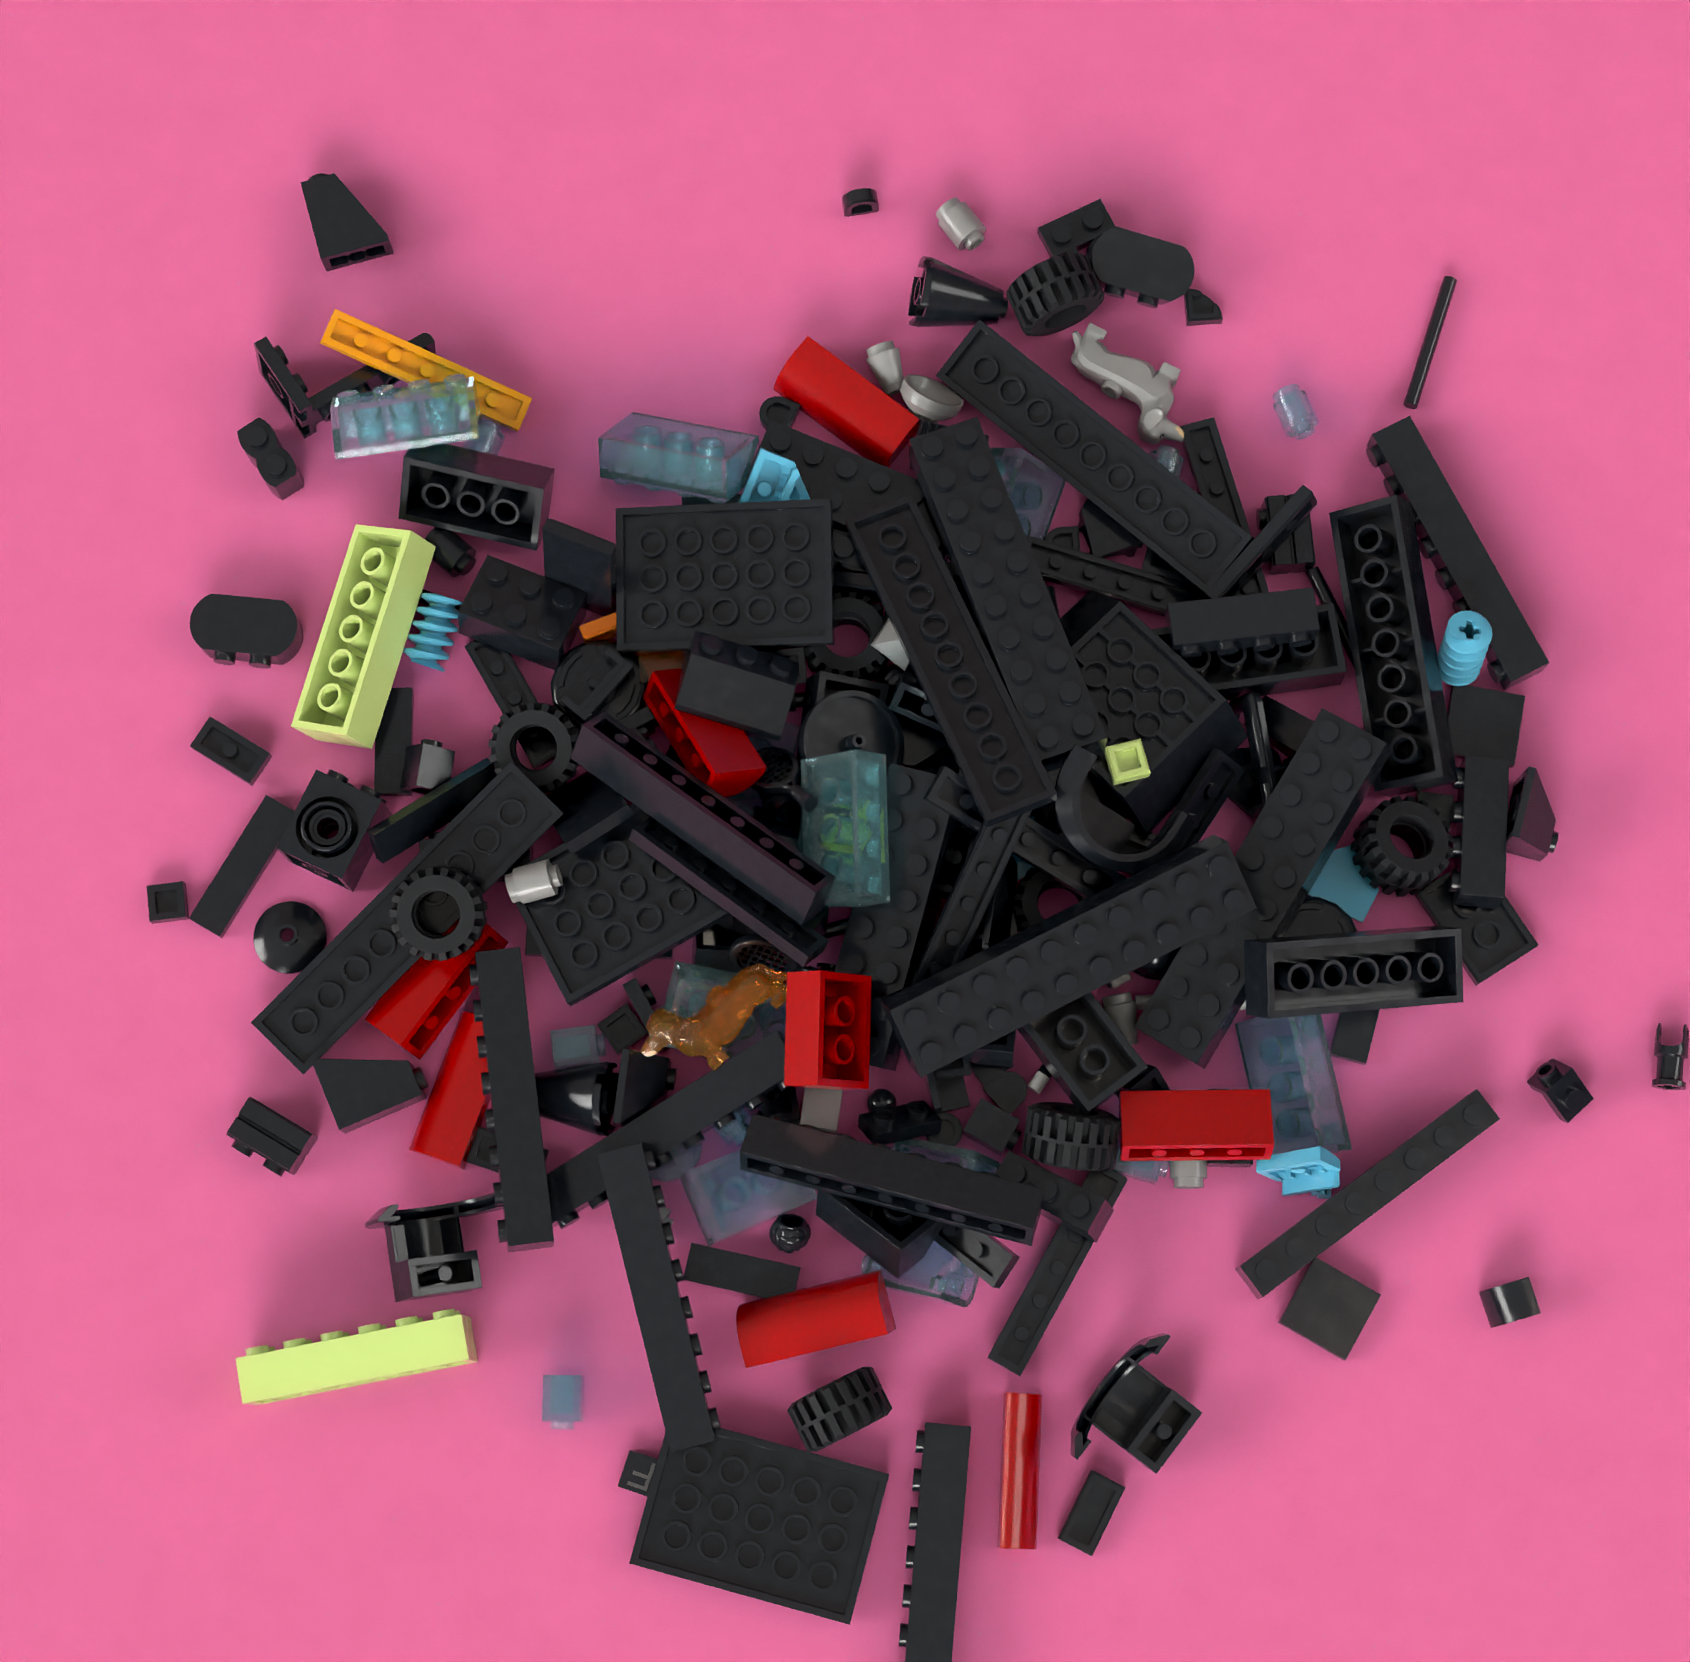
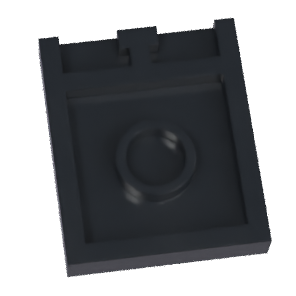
M422 333L408 341L436 354L435 341L428 333ZM267 337L254 343L260 374L304 439L316 432V424L323 420L328 422L335 419L342 413V409L353 403H363L372 396L375 390L384 385L386 387L392 386L400 381L398 378L366 365L307 398L305 393L308 392L304 381L298 373L291 374L286 366L289 364V361L279 345L273 347Z

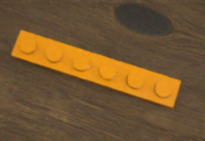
M334 309L320 341V344L515 432L519 431L532 400L529 396L337 309Z

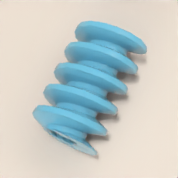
M422 593L421 598L429 603V606L417 607L416 611L425 618L424 620L412 621V625L420 633L408 634L407 638L415 644V647L404 648L403 652L411 658L410 661L445 672V669L437 663V660L449 659V654L441 648L442 646H453L454 641L446 636V633L458 632L459 628L451 622V619H458V610L455 606L462 605L463 602L437 593Z
M1471 610L1460 611L1454 614L1448 621L1437 655L1441 681L1448 685L1465 686L1472 683L1479 676L1493 635L1491 625L1481 614Z

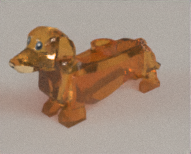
M763 964L746 967L724 987L717 985L711 989L706 996L705 1001L707 1004L698 1014L690 1018L681 1017L666 1009H657L647 1021L646 1028L649 1036L640 1052L647 1057L653 1056L670 1043L687 1056H704L707 1059L708 1065L715 1071L728 1058L727 1053L721 1049V1046L733 1041L740 1033L756 1005L762 1004L770 997L771 1005L778 1009L786 1001L787 987H785L784 981L787 980V973L773 971Z

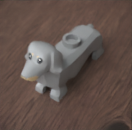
M1089 323L1083 337L1078 331L1073 332L1075 349L1071 356L1072 364L1083 376L1100 385L1101 391L1106 396L1113 399H1118L1122 396L1139 406L1141 413L1137 422V432L1143 442L1157 444L1163 439L1178 442L1184 440L1183 430L1166 418L1174 401L1172 389L1177 383L1181 372L1180 369L1164 362L1160 369L1156 371L1150 363L1142 359L1109 351L1103 343L1098 341L1105 338L1107 331L1092 323Z

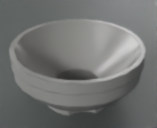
M909 374L902 381L900 391L909 412L920 420L932 423L948 420L958 415L959 410L963 406L964 401L959 394L936 380L921 375Z

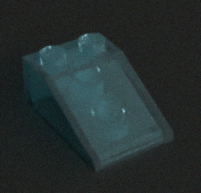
M740 1150L689 1170L680 1177L708 1247L817 1199L815 1190L812 1188L740 1170Z

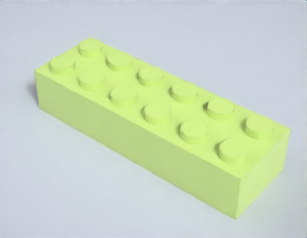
M355 525L291 727L318 741L368 749L373 748L436 546L411 530Z
M447 1309L433 1312V1320L423 1321V1318L412 1316L395 1320L396 1327L387 1329L386 1325L377 1323L358 1327L359 1334L349 1336V1332L334 1331L321 1334L320 1342L312 1343V1339L299 1338L284 1341V1349L275 1350V1347H268V1345L245 1349L246 1356L236 1358L242 1404H266L478 1362L471 1317L460 1314V1311H455V1309Z

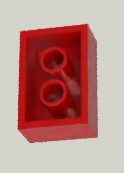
M821 970L787 972L784 1086L833 1090L869 1089L872 976Z

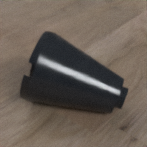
M922 256L918 267L924 268L921 277L914 276L910 294L908 315L914 316V318L909 321V325L916 327L975 325L979 319L986 325H995L999 318H1005L1008 309V298L1004 297L1002 289L935 258Z
M600 1062L535 1073L540 1117L599 1136L612 1134L616 1127L610 1123L614 1114L619 1073H614L613 1069L617 1067V1064Z

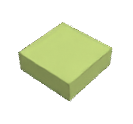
M1141 738L1105 748L1104 754L1113 785L1150 776L1151 772Z

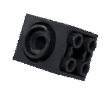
M329 769L327 774L316 770L276 849L290 863L354 892L374 853L367 830L390 817L392 813L386 806L387 801L380 798L382 794L365 785H361L360 789H357L348 783L349 779L336 771ZM339 830L336 836L328 839L332 832Z

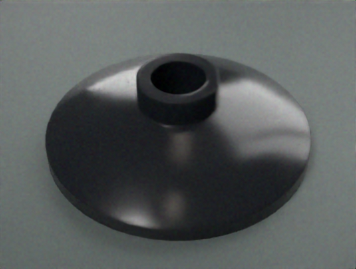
M294 901L282 902L266 910L259 918L253 936L255 951L260 960L270 969L284 974L302 972L325 948L327 941L326 927L320 915L310 906ZM287 929H291L294 932L292 940L283 941L282 933Z

